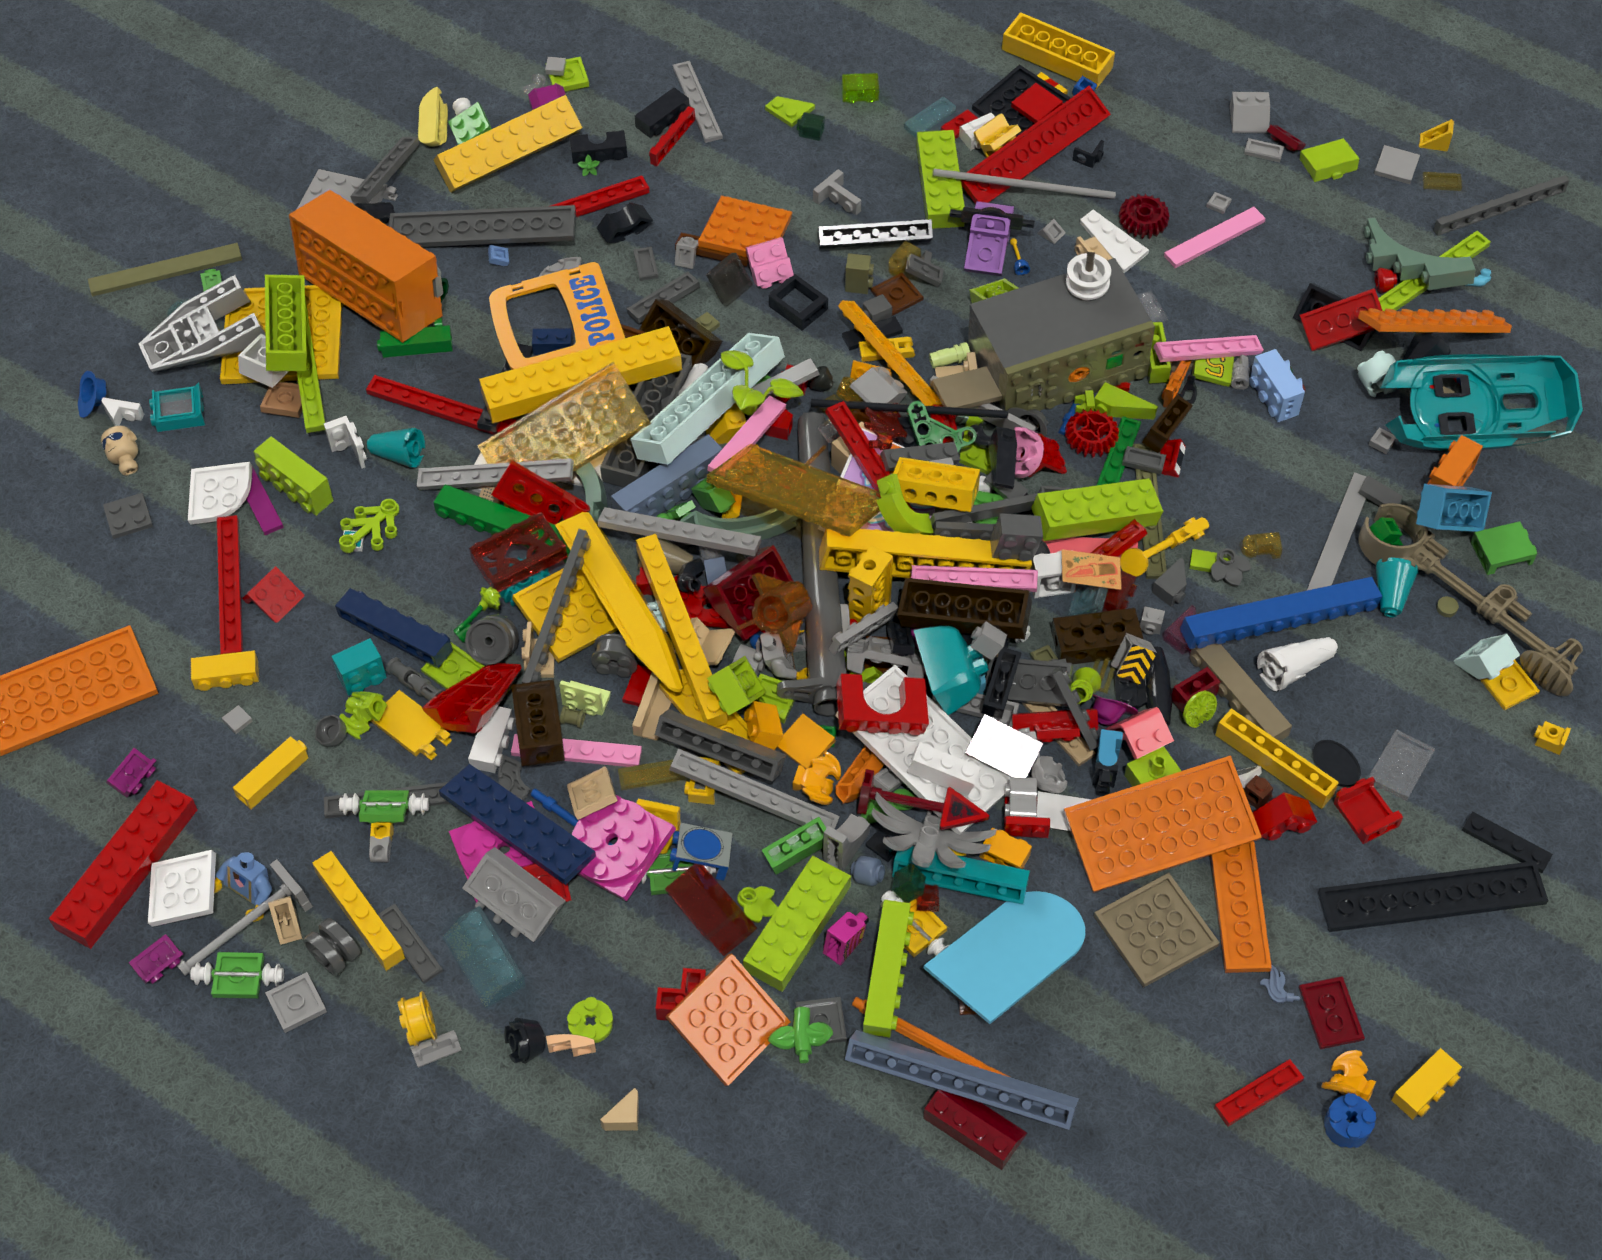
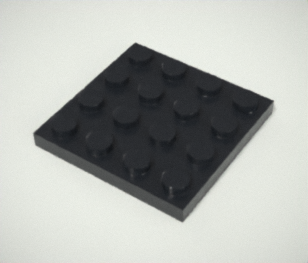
M1019 64L972 105V110L980 116H985L989 113L997 116L1002 113L1009 125H1018L1021 129V132L1016 134L1017 137L1035 123L1012 108L1011 102L1033 84H1039L1062 100L1063 103L1071 97Z

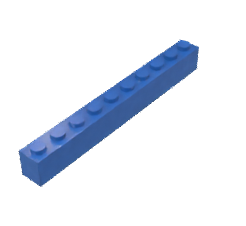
M1368 577L1187 616L1184 618L1180 630L1189 649L1204 648L1211 644H1223L1229 640H1241L1248 636H1259L1270 631L1278 632L1284 628H1296L1302 624H1314L1320 620H1332L1343 615H1354L1365 610L1372 611L1377 608L1382 595L1373 578Z

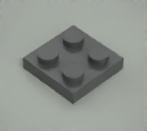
M143 493L103 504L113 539L153 527Z

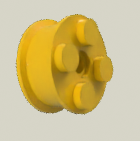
M421 991L419 996L407 1000L402 997L398 1001L401 1013L399 1019L402 1028H407L408 1030L406 1035L409 1045L418 1046L420 1041L430 1038L435 1041L437 1039L436 1026L425 993Z

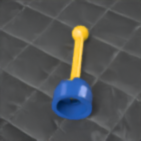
M1012 238L1010 244L1013 246L1017 261L1014 264L1015 273L1017 275L1028 274L1030 272L1029 263L1021 259L1016 245L1017 239Z

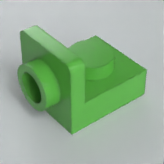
M209 269L205 273L200 274L204 291L222 282L220 270Z

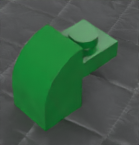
M1381 517L1369 527L1374 536L1390 545L1403 546L1400 540L1403 534L1394 518Z

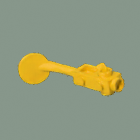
M1193 517L1184 523V527L1172 532L1165 538L1166 540L1145 551L1138 548L1126 550L1120 558L1121 569L1126 575L1131 577L1144 574L1148 568V558L1168 547L1173 549L1191 538L1194 541L1205 535L1203 531L1209 528L1208 521L1203 517L1197 520Z

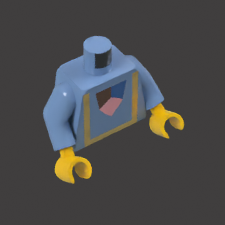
M249 852L240 853L237 857L229 858L215 874L214 894L222 889L221 881H224L225 886L254 904L255 908L267 900L272 891L266 867L256 861ZM254 909L248 910V911L246 912V915H247L248 913H250V912H251L252 910H254ZM264 913L257 919H255L253 922L260 921L261 919H263Z

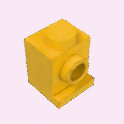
M1545 721L1543 726L1538 725L1534 737L1537 738L1535 745L1560 755L1571 728L1567 727L1564 729Z

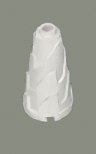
M1326 637L1264 650L1257 659L1258 669L1263 668L1264 673L1260 674V677L1273 691L1285 689L1289 684L1306 676V673L1320 666L1321 663L1334 657L1338 648L1337 643L1334 639Z

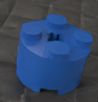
M1354 1093L1340 1096L1333 1101L1325 1116L1324 1126L1326 1135L1339 1147H1360L1367 1141L1375 1127L1376 1112L1366 1100Z

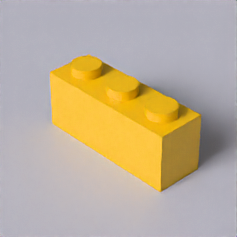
M255 650L191 658V680L195 690L206 691L212 687L229 688L237 684L248 686L253 684V682H259L258 658Z
M1440 1048L1395 1092L1391 1101L1412 1120L1417 1115L1423 1117L1431 1108L1428 1104L1432 1100L1438 1102L1446 1093L1443 1089L1447 1085L1453 1087L1461 1078L1458 1074L1462 1066Z

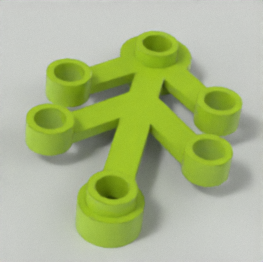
M385 499L381 502L380 506L356 507L354 509L356 519H342L340 521L341 530L351 531L353 527H363L353 535L346 534L341 536L339 539L340 549L345 553L353 552L356 548V543L371 530L373 537L371 539L372 549L375 551L383 549L384 544L380 533L381 521L386 518L385 536L387 538L393 539L397 536L394 516L399 513V505L396 501ZM376 514L374 517L366 518L367 515Z

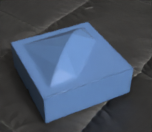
M494 245L489 246V263L508 266V248Z

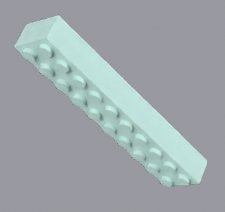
M748 333L730 349L744 352L753 359V366L748 367L749 388L755 386L762 377L766 376L785 357L780 339L777 336ZM721 358L631 438L637 459L667 465L671 463L687 446L707 430L712 423L719 419L725 411L733 406L735 400L732 390L736 385H745L744 369L736 370L729 368L721 361Z

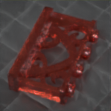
M542 512L531 515L528 519L518 524H513L510 528L500 533H495L490 538L477 542L469 548L471 559L475 562L489 585L496 589L498 593L568 558L566 545L559 539ZM543 529L544 535L538 540L539 534L537 530ZM548 537L554 545L549 546L545 543ZM511 544L530 546L526 554L527 558L522 561L516 558H505ZM487 556L488 559L496 561L486 562L482 558ZM497 567V573L492 575L488 568Z

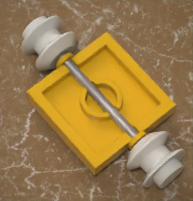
M889 890L881 897L882 902L880 906L883 907L884 899L904 902V897L897 898L898 891L894 890L891 892ZM916 897L910 902V912H914L913 925H908L907 932L911 933L909 946H905V949L915 957L928 947L927 954L937 956L950 946H945L943 944L945 939L939 938L947 931L948 927Z

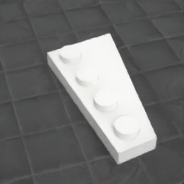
M1095 210L1090 211L1080 219V224L1091 237L1095 236L1110 256L1116 259L1123 273L1148 255L1149 250Z

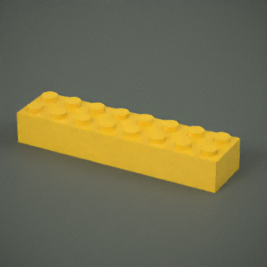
M564 95L444 151L433 160L449 191L454 192L578 133L582 126L567 96Z

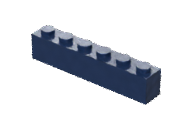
M350 588L335 605L339 617L436 668H439L453 651L450 638L446 634L438 633L430 626L416 622L411 616L406 617L400 614L395 608H389L383 605L381 601L367 597L362 591L357 592Z

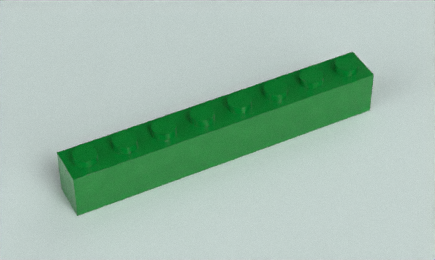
M446 484L433 502L435 512L441 518L448 517L454 519L460 525L467 524L479 532L486 531L491 533L495 538H505L514 545L521 544L526 546L532 552L539 551L545 553L551 559L558 558L565 563L567 561L570 549L556 526L552 523Z

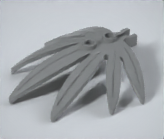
M876 792L875 799L888 816L874 808L871 813L876 821L886 829L895 833L906 834L884 837L883 843L897 851H904L916 845L912 853V862L924 868L932 864L935 851L944 865L951 868L965 867L966 862L961 860L951 849L965 854L987 852L990 850L991 844L972 842L988 839L994 836L997 829L963 832L959 835L954 831L940 830L941 819L931 815L932 811L928 810L924 823L918 822L893 807L878 792Z

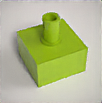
M1163 746L1127 763L1124 776L1133 787L1180 772L1181 769Z

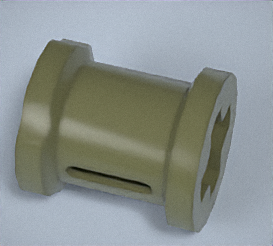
M564 705L560 714V724L569 723L577 725V728H582L586 717V710L569 709L568 706Z

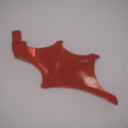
M868 407L865 408V414L870 418V422H865L864 427L877 435L876 440L869 441L870 448H879L880 450L891 449L893 438L907 437V432L902 428L898 420L897 412H876Z

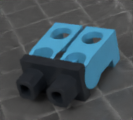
M1101 729L1092 785H1097L1096 795H1108L1110 787L1114 788L1118 772V765L1116 764L1123 732Z

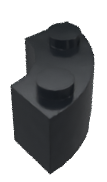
M629 203L619 212L606 213L596 228L607 243H619L626 240L625 236L632 233L640 234L651 224L653 219L643 205Z

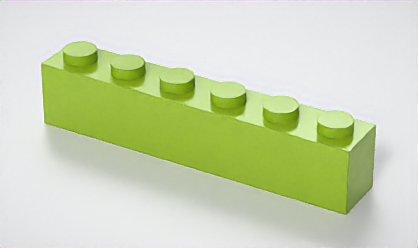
M885 899L883 902L863 1023V1032L871 1035L890 1038L891 1031L896 1030L898 1016H894L895 1008H900L901 995H897L898 987L903 988L905 975L901 974V967H906L908 953H904V948L910 944L911 933L907 932L908 925H913L914 912H910L911 903Z

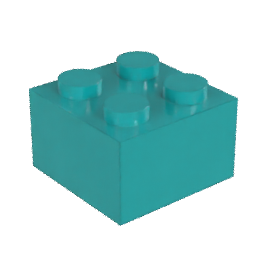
M371 638L331 656L338 679L348 696L352 692L363 691L364 688L371 685H378L383 679L387 678L381 656Z

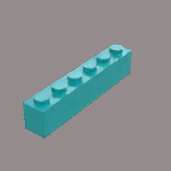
M914 846L904 851H897L892 877L1019 904L1024 903L1030 875L1029 870L962 856L958 857L966 862L965 867L951 868L940 861L936 851L932 864L924 868L912 862Z

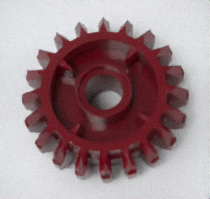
M1145 193L1144 196L1137 194L1136 197L1131 195L1129 199H1125L1120 207L1118 217L1120 225H1122L1123 230H1127L1128 235L1133 232L1134 237L1141 235L1143 239L1147 235L1150 239L1152 234L1157 237L1159 233H1163L1164 229L1168 226L1170 215L1165 202H1161L1160 198L1155 199L1153 195L1149 197Z

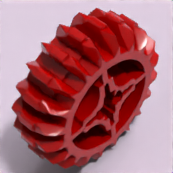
M1091 408L1087 412L1083 409L1081 413L1076 412L1074 416L1070 417L1069 422L1066 424L1065 436L1067 444H1071V450L1077 448V455L1084 452L1085 457L1089 453L1094 458L1097 453L1101 457L1103 452L1108 454L1110 448L1115 447L1116 442H1118L1119 428H1117V422L1113 421V416L1107 417V412L1100 413L1099 409L1093 411Z

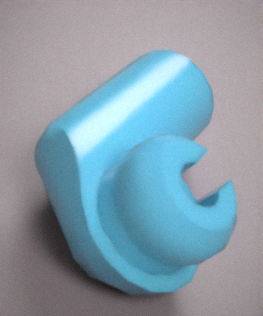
M1482 269L1481 274L1474 278V284L1465 286H1484L1491 280V270Z

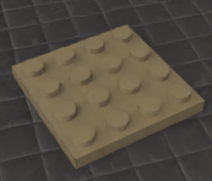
M1170 873L1094 912V918L1143 988L1219 947L1220 944Z

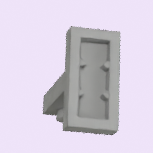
M839 169L813 189V201L818 205L829 197L832 202L843 206L847 212H852L855 215L861 212V199L842 187L844 173Z

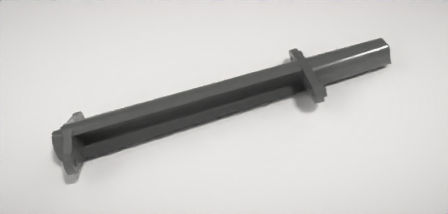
M808 412L803 413L798 419L799 470L806 474L807 484L800 491L788 492L779 487L777 483L779 474H773L766 479V489L771 493L793 496L800 494L804 496L808 511L807 514L801 517L808 679L782 681L777 685V694L784 699L813 703L814 710L820 715L836 716L838 712L836 683L841 673L846 674L844 649L835 655L829 650L833 642L831 640L833 636L840 631L842 632L837 571L819 570V548L825 532L819 530L818 527L840 476L831 475L825 417L823 413ZM801 474L782 475L781 480H784V478H803ZM800 480L795 485L789 482H781V484L788 489H797L802 486L804 480ZM863 682V690L872 683Z

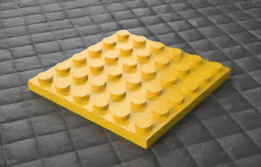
M305 285V299L318 379H339L343 303L316 285ZM265 287L244 288L250 302L225 315L224 329L252 313L256 315L265 329ZM241 352L222 357L221 384L258 383V381L239 373L238 355ZM289 371L280 381H298L297 371Z

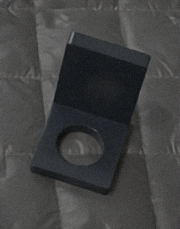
M1100 140L1092 154L1075 147L1072 161L1093 168L1097 161L1100 162L1102 160L1104 141ZM1078 154L1085 156L1086 161L1080 160Z
M878 829L866 842V847L889 862L896 855L897 850H893L883 843L884 837L890 836Z

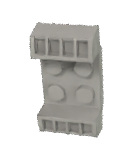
M871 636L866 639H859L848 646L847 669L862 674L865 658L875 663H882L883 661L897 667L908 666L907 676L910 678H923L926 672L920 650L915 649L914 655L898 656L892 652L890 640Z

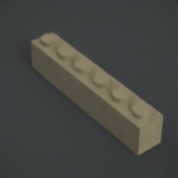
M1216 643L1207 645L1204 648L1191 649L1190 660L1192 664L1196 667L1199 666L1201 670L1208 666L1221 681L1218 694L1221 697L1225 696L1233 710L1278 741L1289 736L1292 725L1221 644Z

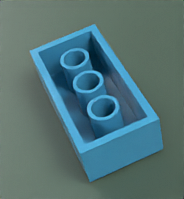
M1424 483L1416 524L1442 530L1476 532L1484 530L1492 492L1473 487Z

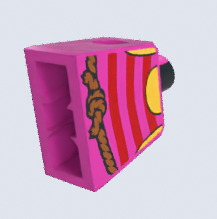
M851 912L843 915L827 930L823 954L841 966L863 940L866 924L869 922L867 915L859 912L856 916Z

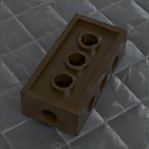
M1135 608L1053 618L1051 633L1058 660L1066 659L1067 663L1072 664L1113 660L1126 633L1143 639Z
M554 679L511 685L521 766L565 761Z

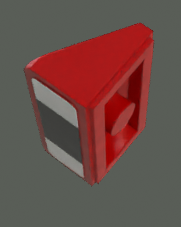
M1181 439L1168 440L1160 451V454L1166 455L1162 474L1179 477L1186 448Z

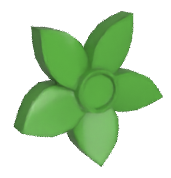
M587 155L585 162H579L578 165L584 168L583 176H586L589 171L591 174L597 175L594 167L598 166L600 161H592L591 157Z

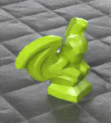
M363 691L352 692L351 695L353 697H349L345 703V712L353 715L350 718L344 714L339 716L344 721L349 735L361 740L360 735L370 729L368 721L371 719L374 721L380 720L387 707V704L382 699L384 696L381 694Z

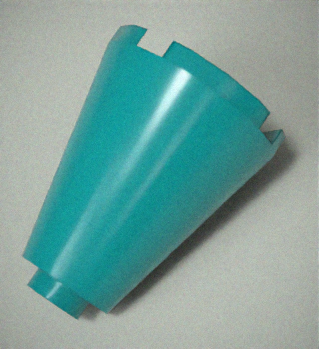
M417 428L371 435L367 440V448L373 455L407 467H418L424 456H420L422 448H425V438L423 432Z
M1391 557L1386 562H1382V559L1376 562L1377 584L1382 595L1380 611L1386 617L1395 618L1403 611L1418 573V566H1412V561Z

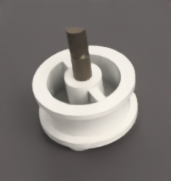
M1095 252L1077 255L1069 262L1067 267V289L1072 295L1084 301L1102 297L1110 286L1111 266L1105 258L1095 254Z

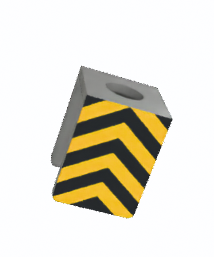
M1126 633L1111 662V666L1118 669L1117 676L1141 684L1157 652L1151 642Z

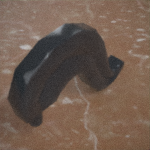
M983 423L970 426L977 435L974 444L981 448H988L991 436L984 433L983 428H981ZM968 431V437L972 440V434Z

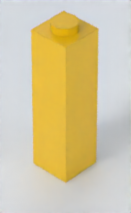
M290 736L233 787L236 797L250 809L254 808L308 759L306 745L302 741H296Z

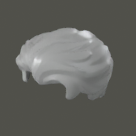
M1040 756L1034 761L1031 775L1032 778H1037V788L1051 793H1061L1066 789L1067 780H1065L1061 763H1055L1053 757Z

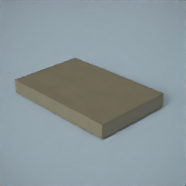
M987 366L932 379V386L943 407L971 408L1002 399V394Z

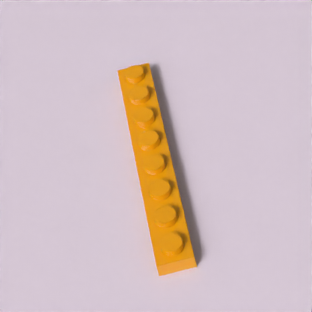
M842 300L838 307L842 310L843 315L854 324V328L863 334L865 340L876 349V353L885 359L888 367L899 375V379L910 388L911 393L917 396L925 406H943L937 394L855 301Z

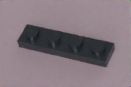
M893 616L890 621L886 622L892 652L898 656L914 655L915 645L910 627H902L898 617Z
M1473 811L1462 829L1463 832L1521 863L1536 861L1540 873H1543L1553 855Z

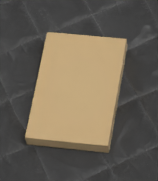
M606 767L567 784L577 820L618 801Z

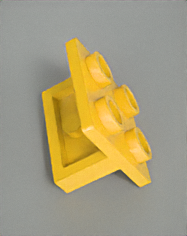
M1001 113L974 131V136L987 158L1016 138V134L1021 132V129L1018 125H1009Z

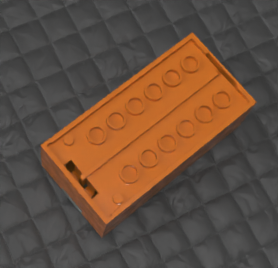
M331 190L289 214L299 275H304L306 280L318 286L324 292L401 342L406 341L443 316L440 298L443 295L441 271L437 267V259L432 252L422 248L419 244L414 243L392 227L382 223L379 219L374 218L366 211H363Z

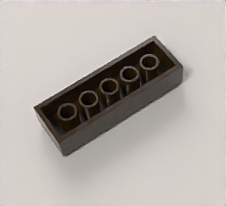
M905 578L897 615L902 627L928 628L951 626L959 630L960 633L972 634L977 626L981 628L985 622H988L1007 634L1006 638L1025 640L1032 599L1030 590Z

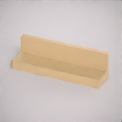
M653 672L651 673L632 727L633 735L657 741L659 737L655 736L659 717L670 709L672 702L659 688V684L662 682Z

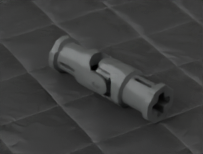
M398 657L392 658L388 662L385 669L386 673L396 676L401 684L410 690H415L419 697L423 696L430 701L436 695L443 692L442 689H437L431 685L430 680L423 678L412 667L402 664Z

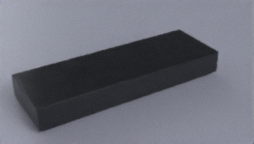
M896 316L874 322L886 338L903 334V329ZM856 329L842 333V338L849 351L859 348V342L866 341L863 334Z

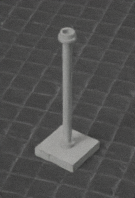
M277 859L270 866L282 883L281 889L186 962L182 959L177 966L185 976L191 974V968L197 962H201L270 909L268 902L292 895L305 912L313 907L304 891Z

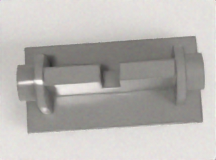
M454 1030L437 1036L435 1041L430 1039L419 1043L418 1046L410 1047L418 1068L462 1051Z

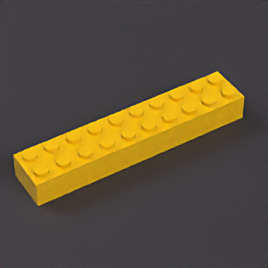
M668 326L479 379L491 421L496 423L681 371L682 361L681 354Z
M836 525L826 526L819 548V570L849 573L853 566L856 567L859 563L861 554L864 551L867 552L872 545L893 556L892 577L911 578L912 565L1030 570L1032 566V560L992 558L991 543L986 540L922 535L920 533H901L899 531L890 532L878 529L869 530L857 527L848 528Z

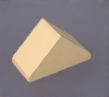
M291 896L268 902L280 945L302 939L296 909Z
M635 1088L600 1119L601 1126L605 1131L638 1130L639 1096Z

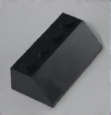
M1310 283L1293 318L1302 322L1301 314L1346 298L1320 285ZM1376 330L1342 342L1362 351Z

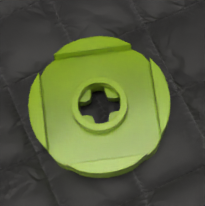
M588 997L575 1004L567 1016L570 1034L594 1039V1043L603 1041L612 1031L613 1016L611 1009L607 1004L594 997ZM595 1017V1025H585L586 1018Z

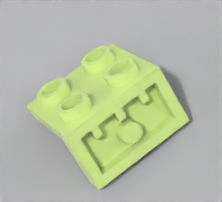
M561 681L559 684L562 705L568 706L569 709L586 710V713L592 716L596 714L603 715L611 696V691L570 681V683Z

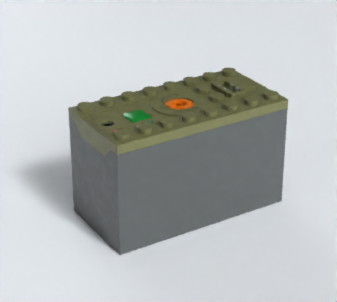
M1115 258L1107 260L1111 266L1109 289L1102 297L1084 301L1072 295L1066 286V273L970 304L969 350L970 352H975L977 368L987 366L1002 394V399L994 402L996 407L1002 410L1014 407L1024 410L1037 409L1039 411L1051 409L1056 405L1073 401L1075 396L1085 394V390H1093V393L1099 392L1105 382L1117 386L1122 382H1130L1148 376L1155 326Z

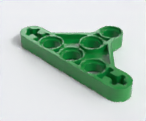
M920 401L912 402L907 408V415L918 446L927 443L940 444L943 443L945 437H950L955 442L959 453L961 448L971 445L976 440V432L971 427L954 430L930 418L925 405ZM915 405L922 410L919 412L920 419L925 417V420H920L917 423L914 422V420L918 419L916 413L912 414L911 412ZM920 424H925L928 427L926 435L918 433L917 428ZM964 431L971 432V441L966 442L962 439L961 435Z

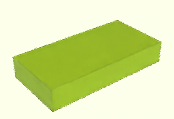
M1192 549L1189 569L1211 573V567L1216 562L1217 553Z

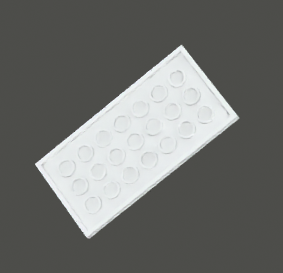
M894 665L863 690L866 703L873 710L882 714H892L899 711V686L903 678L908 676ZM928 696L929 725L924 734L852 732L919 798L944 803L948 789L907 772L919 742L980 766L971 792L968 796L961 795L983 811L987 812L1005 796V783L1010 782L1011 776L965 754L972 738ZM933 811L940 819L942 818L941 812ZM972 824L958 826L951 829L955 833L960 835L961 833L965 832Z

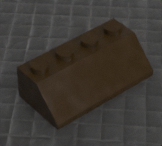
M655 299L639 328L641 331L650 332L669 326L679 352L692 356V367L694 364H705L715 356L723 342L668 300Z

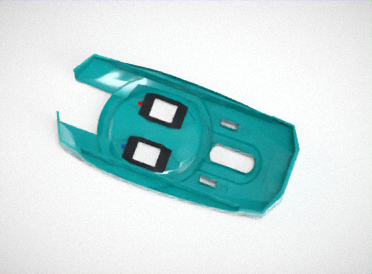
M1460 354L1399 360L1390 365L1380 387L1411 388V412L1416 424H1403L1399 415L1385 425L1400 443L1428 450L1448 451L1451 443L1454 440L1458 441L1461 435L1482 445V450L1526 445H1512L1518 438L1548 437L1551 435V438L1543 440L1547 441L1564 437L1573 431L1583 411L1578 373L1561 356ZM1510 375V378H1501V376ZM1442 378H1460L1462 393H1444ZM1532 394L1536 401L1535 408L1507 409L1503 404V396ZM1447 416H1466L1468 431L1449 432ZM1568 417L1565 432L1555 435L1552 434L1556 431L1526 432ZM1508 425H1517V427L1508 428Z

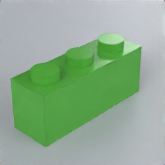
M817 817L762 849L774 873L777 875L822 849L826 827L821 818Z

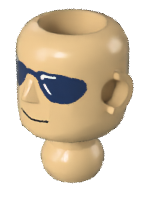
M114 426L102 434L101 443L107 459L113 464H119L120 473L127 476L135 473L138 469L137 462L133 460L138 454V447L135 442L137 438L128 427Z

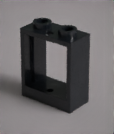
M794 274L786 279L781 286L770 292L769 307L803 331L828 310V297ZM795 288L813 301L800 313L781 300Z

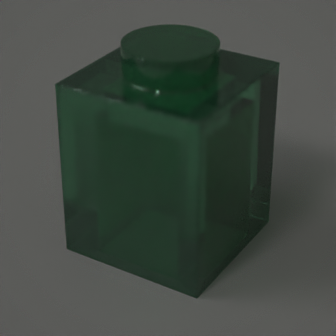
M804 112L802 118L797 121L796 129L799 130V137L820 141L825 129V116Z
M911 863L894 873L892 890L905 903H909L924 895L926 876Z

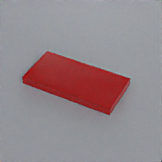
M1375 288L1301 314L1300 317L1312 351L1376 330L1358 318L1360 311H1368L1370 308L1383 311Z

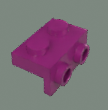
M133 748L106 783L125 797H128L131 793L135 795L143 785L140 781L144 777L149 778L156 768L153 765L157 760L154 758L150 760Z
M165 934L128 964L145 984L149 981L153 984L164 976L161 973L167 967L173 969L180 963V957L183 953L181 950H178Z

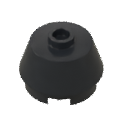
M515 1018L514 1021L509 1022V1026H505V1044L509 1043L513 1053L509 1057L514 1063L522 1062L526 1064L543 1053L545 1035L538 1021Z

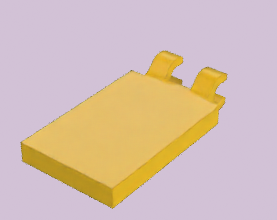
M400 690L386 702L387 707L380 720H370L414 756L422 753L429 760L437 756L434 752L436 749L430 744L435 738L445 746L452 741L449 738L451 735L448 731L423 711L422 706Z

